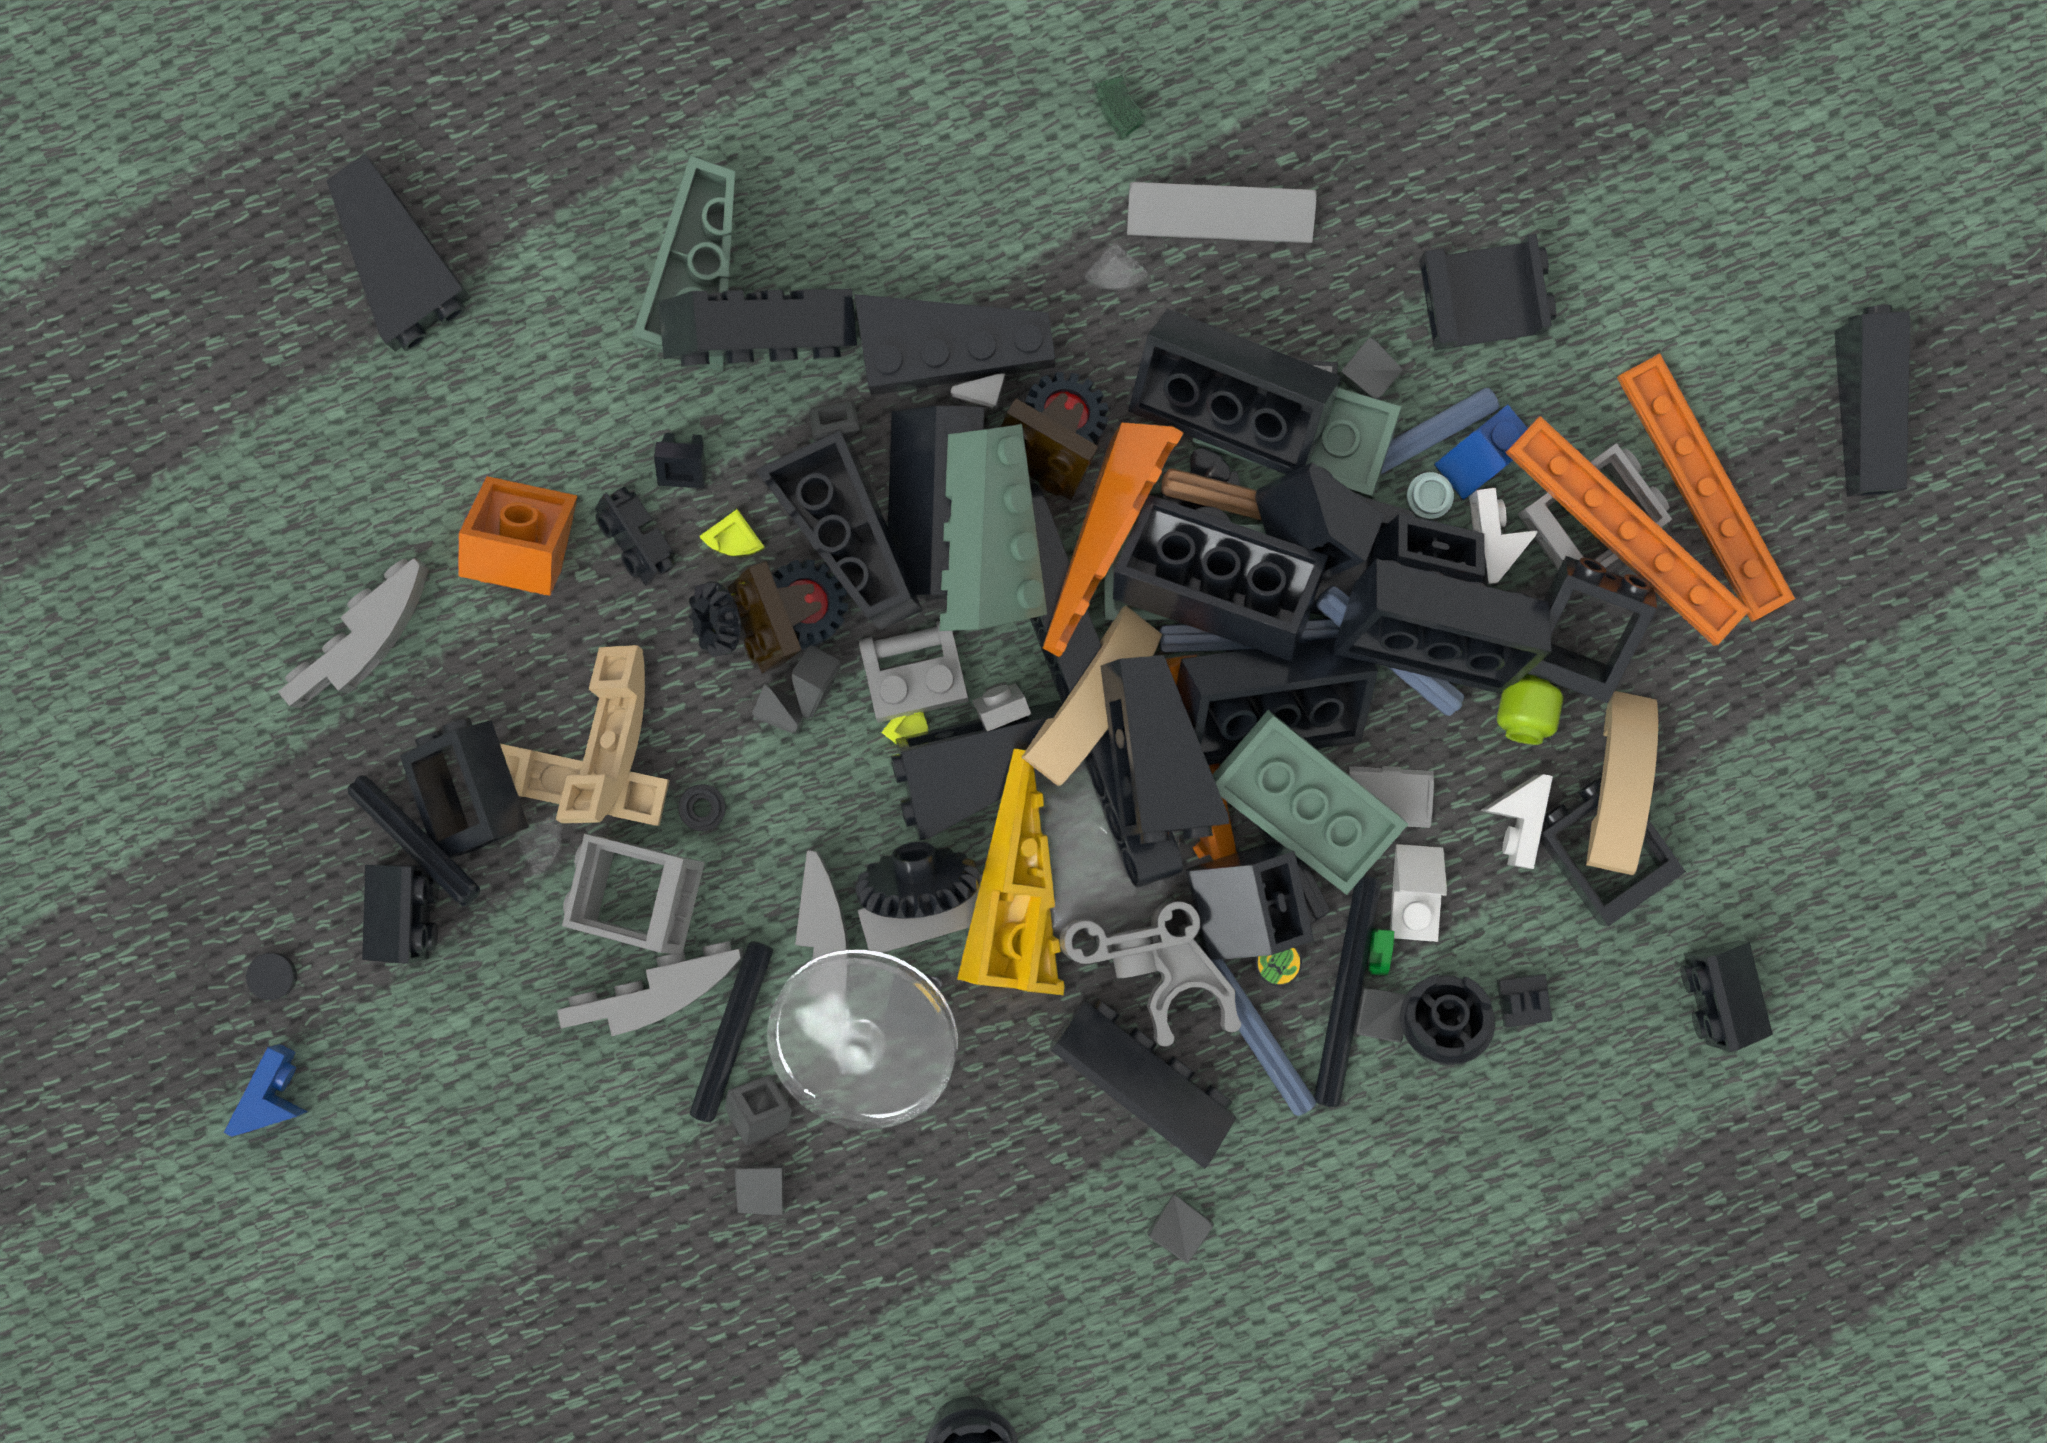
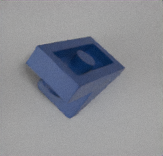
M1507 405L1437 461L1434 466L1451 483L1452 488L1460 498L1464 500L1513 461L1505 452L1528 428L1511 407Z
M281 1044L267 1047L223 1133L233 1137L308 1112L275 1095L276 1090L283 1092L295 1073L296 1067L290 1064L296 1053L295 1051Z

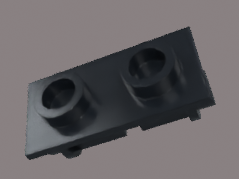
M625 486L615 491L611 496L608 493L602 495L595 508L597 512L595 515L596 522L601 532L609 539L613 537L623 551L621 553V560L632 577L636 578L639 576L643 584L647 586L658 571L662 575L677 565L673 560L676 554L658 527L644 535L639 530V528L650 523L652 518L635 492L630 493Z

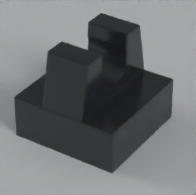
M665 433L662 441L656 442L654 453L658 486L704 489L706 465L703 436L693 434L692 443L686 444L675 443V434Z
M1546 974L1497 980L1504 1027L1553 1021Z

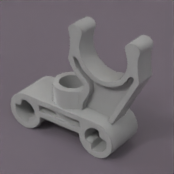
M1166 901L1154 910L1151 917V926L1105 935L1104 930L1098 924L1088 920H1074L1062 929L1060 947L1062 952L1071 960L1081 964H1090L1113 959L1117 978L1133 977L1155 971L1160 972L1161 980L1153 988L1147 1003L1154 1027V1041L1157 1044L1169 1046L1173 1043L1174 1036L1167 1023V1010L1171 1000L1179 992L1190 987L1204 988L1217 999L1221 1008L1220 1026L1223 1030L1236 1032L1241 1027L1236 1011L1235 989L1193 939L1199 931L1200 918L1197 911L1191 905L1180 901ZM1179 909L1185 916L1186 924L1180 925L1178 929L1179 934L1172 936L1165 927V921L1172 919L1173 910ZM1082 928L1085 934L1094 936V945L1086 954H1083L1081 949L1072 947L1073 935Z

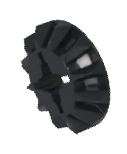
M710 581L695 587L694 595L689 598L692 613L688 617L693 621L694 626L692 634L698 635L700 648L708 650L712 657L729 655L736 649L740 639L741 619L737 604L730 592L719 582Z

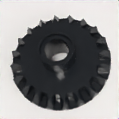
M909 842L895 848L892 852V857H881L879 863H871L867 866L866 871L858 875V883L856 884L857 899L867 911L883 917L910 919L932 916L954 909L969 900L976 893L980 885L979 869L976 867L975 860L967 858L965 853H953L950 848L939 851L926 842Z

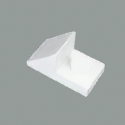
M1496 488L1476 490L1469 495L1473 531L1484 533L1485 576L1482 583L1487 587L1499 582L1538 533V531L1501 535V528L1506 526V508L1502 499L1497 500Z
M1545 774L1535 775L1480 810L1517 819L1515 827L1508 826L1504 836L1502 852L1509 855L1507 865L1534 869L1553 776Z
M1396 844L1390 930L1395 931L1394 938L1438 942L1441 895L1447 896L1443 848Z

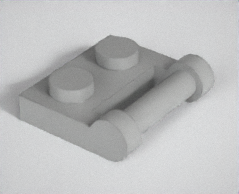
M940 621L936 622V627L876 641H873V637L859 640L878 723L901 716L914 715V713L927 712L969 702L953 631H939ZM936 645L942 646L943 657L880 671L878 662L880 658Z

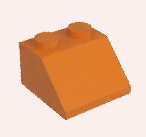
M487 476L459 531L458 576L550 596L562 570L578 496Z

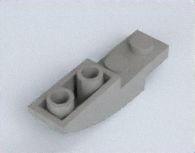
M416 558L409 562L407 559L398 561L384 573L386 581L373 591L367 588L359 592L347 603L350 610L340 618L351 630V633L346 635L345 632L336 635L322 647L324 655L311 665L308 662L300 664L285 677L288 684L281 688L278 693L289 706L302 708L331 683L338 691L350 693L369 676L400 638L415 611L429 571L424 562Z
M730 941L702 947L704 956L689 960L685 959L684 951L683 954H669L656 957L658 967L646 970L649 988L644 989L642 980L614 986L616 995L598 999L596 991L568 997L570 1006L557 1010L560 1027L566 1028L608 1018L611 1036H615L657 1022L690 1005L722 981L743 959V947L732 949Z

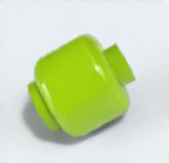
M1527 673L1518 683L1509 686L1501 694L1497 723L1506 731L1505 736L1512 741L1530 745L1542 744L1544 738L1553 736L1558 729L1563 695L1549 681Z

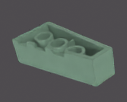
M692 156L689 157L632 334L633 343L663 353L659 301L691 291H707V294L728 291L735 171ZM724 356L709 357L710 365L705 367L723 372Z
M1022 424L948 434L945 496L952 500L951 516L948 522L944 523L943 541L950 542L949 570L942 571L941 590L948 591L947 614H940L939 631L979 630L1047 615Z

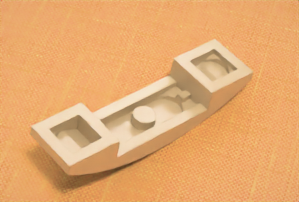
M1124 606L1100 640L1101 649L1055 717L1045 721L1021 758L1057 786L1062 785L1108 729L1100 665L1122 658L1153 656L1162 634L1128 606Z
M638 645L599 647L589 690L598 696L599 700L580 775L566 777L556 820L560 823L601 822L615 804L627 780L639 741L645 698L643 649Z
M1614 691L1609 703H1607L1603 732V736H1607L1598 811L1591 824L1586 865L1634 875L1645 836L1654 784L1658 745V706L1655 699Z
M500 744L518 796L560 804L566 777L580 775L583 761ZM630 771L620 795L607 815L660 826L670 780Z

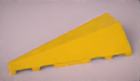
M1014 749L957 979L977 985L1064 995V981L1058 978L1055 953L1060 952L1059 939L1053 936L1050 908L1055 907L1048 838L1047 835L1041 832L1039 807L1044 806L1043 794L1037 791L1034 767L1021 758L1026 750Z

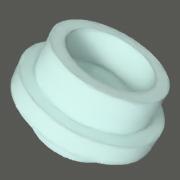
M1427 472L1420 474L1408 486L1406 493L1407 504L1411 511L1420 518H1439L1448 512L1453 504L1454 491L1452 485L1444 476L1438 473Z

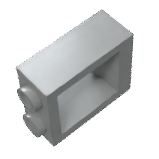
M1616 443L1590 461L1598 470L1605 466L1627 497L1660 527H1663L1672 520L1667 513L1670 507L1666 498L1656 487H1648L1639 474L1642 471L1640 463L1628 449L1621 450ZM1547 492L1517 515L1529 531H1538L1534 538L1557 570H1559L1565 556L1577 560L1584 557L1547 508L1557 501ZM1607 549L1593 560L1606 568L1617 560L1618 557L1610 549Z
M584 834L582 844L578 847L575 854L576 870L571 890L564 899L563 911L565 915L562 926L660 953L683 954L705 862L608 837ZM614 853L664 865L648 933L598 920Z

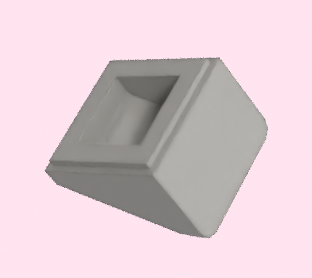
M1001 373L952 386L951 399L953 403L967 407H984V412L993 414L998 408L1006 380L1005 374Z

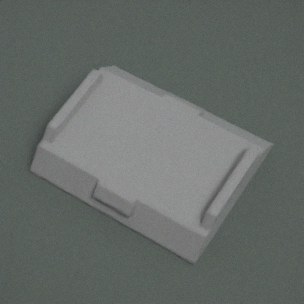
M1349 766V775L1399 814L1409 824L1408 827H1431L1434 794L1433 771L1401 769V767L1382 766V768Z

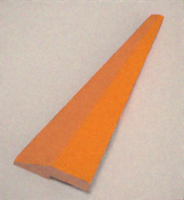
M1122 422L1114 433L1099 472L1043 649L1058 657L1063 654L1077 624L1089 607V601L1100 580L1107 574L1153 485L1159 479L1169 454L1178 444L1183 434L1182 431L1171 426Z

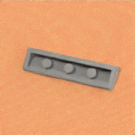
M1131 182L1128 197L1127 235L1312 243L1317 191Z

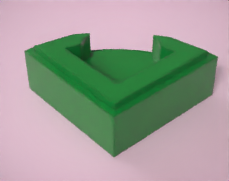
M1373 928L1368 964L1370 975H1388L1392 960L1395 931Z

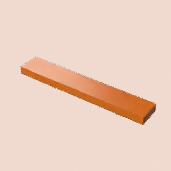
M1661 354L1617 377L1619 383L1738 599L1750 610L1747 613L1750 621H1755L1794 600L1795 597Z
M1541 416L1505 452L1635 574L1647 581L1662 599L1713 646L1718 645L1750 611Z

